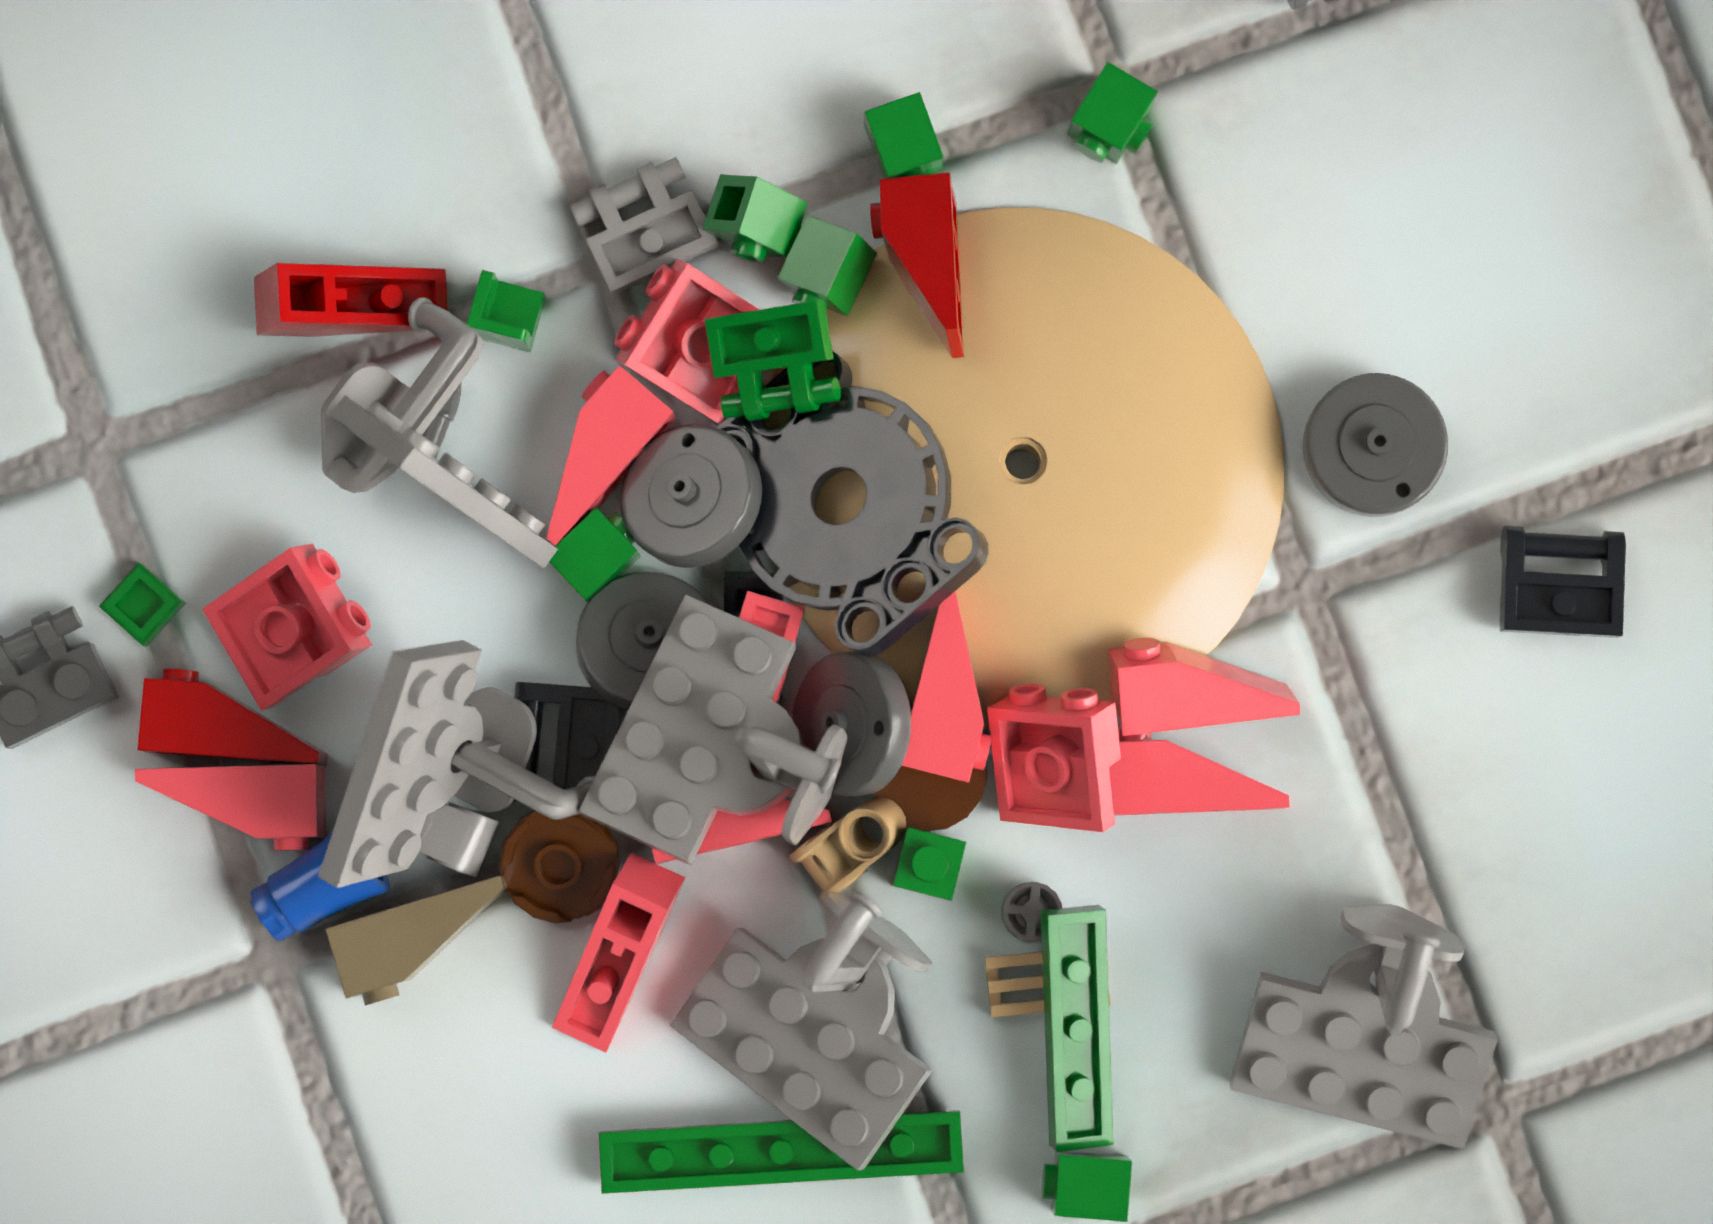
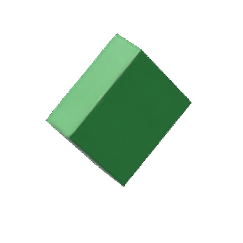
M138 562L99 607L142 646L147 647L183 608L186 602L145 565Z

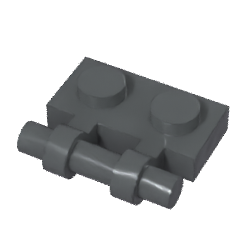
M73 606L54 615L49 611L31 619V626L5 639L0 635V681L2 683L0 685V737L7 749L20 746L119 697L94 644L88 642L72 651L70 650L64 636L83 627L81 618ZM43 646L51 661L22 674L15 659Z

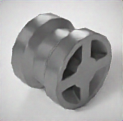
M1039 882L1021 883L1013 887L1004 897L1001 906L1002 921L1007 931L1014 937L1028 942L1042 941L1041 910L1062 908V903L1057 893L1048 885Z

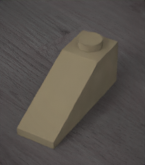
M504 876L493 877L326 928L345 998L362 995L364 1005L366 1006L399 996L398 983L413 979L508 889Z

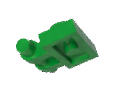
M824 299L705 319L714 378L737 375L739 393L727 394L721 397V409L725 418L745 416L749 421L768 418L772 411L795 408L799 413L817 411L820 404L840 400L841 388L838 379L833 377L816 380L813 376L811 364L812 362L834 359ZM787 367L790 384L766 388L763 384L761 371Z

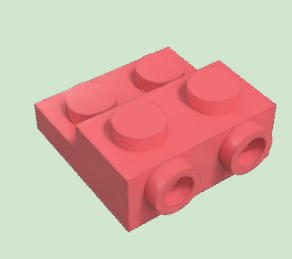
M676 259L671 268L665 264L661 265L650 279L645 294L652 299L640 319L635 315H631L619 329L614 345L619 347L620 351L615 360L720 425L727 419L722 413L721 397L727 394L739 393L737 375L714 378L705 319L759 309L690 264Z
M313 544L289 548L202 608L261 711L275 707L316 678L329 675L372 646L365 633L370 629L368 615L357 602L353 600L346 601L335 582L341 575L338 564L328 552L323 549L316 550Z
M1023 684L1009 690L1010 695L987 708L990 735L992 736L991 746L1000 821L1104 832L1115 824L1109 771L1110 766L1121 760L1115 702L1098 701L1097 691L1090 688L1071 689L1063 692L1061 697L1046 696L1045 686Z

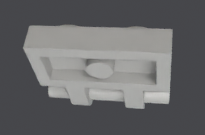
M676 157L657 166L653 162L647 163L636 169L638 175L610 188L602 184L588 191L590 197L570 206L579 227L598 218H601L606 230L587 238L586 242L612 296L652 278L657 269L663 264L671 268L676 259L687 262L718 247L715 236L702 230L706 217L693 190L671 199L665 188L686 178ZM649 196L654 208L624 222L622 221L618 209Z

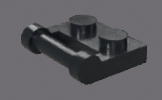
M1504 525L1500 542L1502 574L1499 632L1608 638L1623 636L1626 538L1624 532L1604 531L1602 537L1526 533L1522 526ZM1525 556L1601 560L1602 576L1524 572Z
M516 682L514 698L527 705L533 713L537 725V735L526 770L537 775L543 704L554 703L560 704L553 784L565 790L577 787L578 783L585 777L596 776L619 730L621 708L603 699L592 687Z

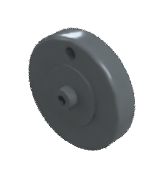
M1368 373L1354 376L1333 387L1312 410L1303 435L1304 462L1316 488L1337 507L1360 516H1388L1404 511L1419 502L1438 482L1448 455L1446 425L1434 401L1414 383L1404 378L1384 373Z
M689 424L670 429L650 441L633 460L627 471L621 492V512L624 524L637 545L665 564L675 567L693 568L713 563L733 551L744 540L754 525L761 505V476L751 454L725 431L702 424Z
M644 571L626 574L609 581L589 599L578 622L576 653L583 676L599 696L619 708L629 710L685 595L710 605L697 589L672 575Z
M836 652L819 660L802 681L796 696L792 721L801 734L803 747L816 752L823 736L833 724L844 728L848 736L832 795L867 796L884 788L897 774L904 761L911 733V713L907 693L895 670L885 660L876 655L863 656L855 652Z

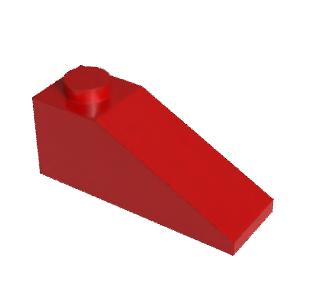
M950 172L879 179L880 203L870 204L873 238L884 239L890 263L952 358L964 357L957 202Z
M276 263L254 277L257 335L317 337L414 331L408 321L409 308L416 299L423 297L430 299L434 305L448 311L446 269Z
M163 669L162 679L144 678L137 747L139 751L327 766V753L219 688L204 682H198V671Z

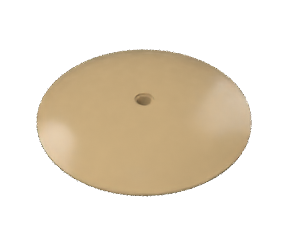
M1005 207L971 211L957 215L964 357L952 358L890 263L885 244L875 249L878 254L848 316L826 309L832 350L848 363L852 371L851 386L883 391L905 402L931 426L945 450L951 473V507L947 519L957 517L967 520L984 534L988 542V556L985 564L973 577L956 590L984 719L983 729L990 730L987 708L1010 695L1009 690L1018 685L1045 686L1046 696L1061 697L1063 692L1071 689L1090 688L1097 691L1098 701L1112 702L1108 649L1124 647V643L1128 640L1153 638L1160 643L1168 642L1207 656L1239 619L1257 589L1269 561L1278 531L1284 494V449L1281 425L1272 389L1256 351L1243 328L1222 300L1184 264L1143 237L1095 218L1045 208ZM825 362L816 366L813 369V376L816 380L835 377L836 368L834 363ZM786 367L776 368L772 379ZM864 400L866 409L874 410L886 417H889L894 411L893 408L883 403ZM791 409L770 412L769 417L765 419L767 428L773 430L784 426L790 418ZM909 420L907 433L921 447L928 445L919 427ZM1014 451H1027L1037 461V473L1027 479L1014 477L1006 468V457ZM934 465L932 471L936 482V495H938V473L936 465ZM845 470L836 473L823 484L816 499V511L823 522L832 525L845 524L860 513L867 498L866 485L862 477L856 472ZM956 533L948 539L944 547V557L947 562L959 563L967 558L972 549L970 535L967 533ZM912 572L902 578L898 586V597L901 602H914L921 597L926 587L923 573ZM801 582L788 587L799 594L818 597L819 590L812 589ZM793 601L794 605L805 608L804 620L818 639L832 653L854 652L839 641L835 632V619L839 610L826 611L802 606ZM938 606L887 650L876 655L885 660L899 676L907 693L910 708L913 707ZM867 611L857 616L852 625V635L855 641L866 642L875 636L879 628L877 613Z

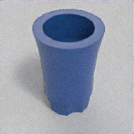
M332 831L293 862L268 876V882L253 889L250 892L252 897L251 904L260 922L266 927L271 936L277 941H283L295 932L303 933L324 919L348 907L390 891L388 876L384 875L339 888L320 879L318 875L333 833Z

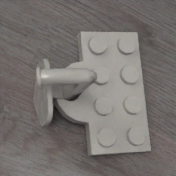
M418 298L412 303L408 312V321L411 328L419 333L430 331L444 341L410 388L382 367L371 362L354 366L342 377L321 408L323 474L340 488L352 493H359L374 488L392 475L399 467L539 566L545 568L558 550L539 535L545 524L518 504H515L510 512L505 510V507L511 501L509 497L483 478L479 480L475 487L471 485L470 482L476 474L448 453H444L439 461L434 457L440 448L422 435L480 357L483 349V340L476 330L449 311L434 305L430 299Z
M685 595L579 812L584 817L691 865L717 811L739 816L761 813L789 796L793 800L786 813L781 834L787 842L797 845L830 800L848 736L844 728L833 724L823 736L816 752L804 748L801 734L788 712L772 700L797 648L794 642ZM754 767L760 771L766 781L755 777Z
M464 640L392 651L318 877L339 888L409 869L410 864L415 860L421 848L420 833L426 816L440 809L453 796L481 811L489 813L506 809L515 799L542 815L555 820L581 814L579 809L596 776L585 777L578 783L577 787L563 790L526 770L537 735L534 715L523 702L497 688L486 687L472 693L477 681V672L475 670L482 652L480 648Z
M852 891L850 900L839 893L828 892L822 902L830 911L838 916V919L825 938L799 947L786 960L745 928H736L674 1018L670 1027L859 1171L865 1169L932 1072V1069L885 1035L894 1014L895 988L886 965L893 957L913 970L927 971L932 965V961L904 931L880 917L882 914L881 910L863 894ZM861 983H863L857 990H855V991H849V990H853L855 987H857L858 985H860Z
M1382 904L1344 907L1340 917L1343 929L1352 936L1373 944L1349 951L1329 967L1320 986L1264 972L1260 973L1231 1074L1230 1090L1464 1149L1498 1039L1495 1031L1439 1017L1441 1002L1431 972L1428 970L1431 958L1447 962L1460 961L1464 952L1462 941L1454 933L1397 905ZM1373 971L1376 976V987L1370 982Z

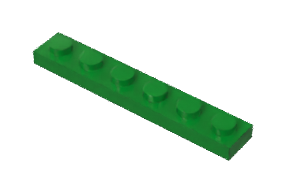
M960 1110L903 1113L865 1169L859 1171L792 1120L599 1132L602 1194L964 1172Z

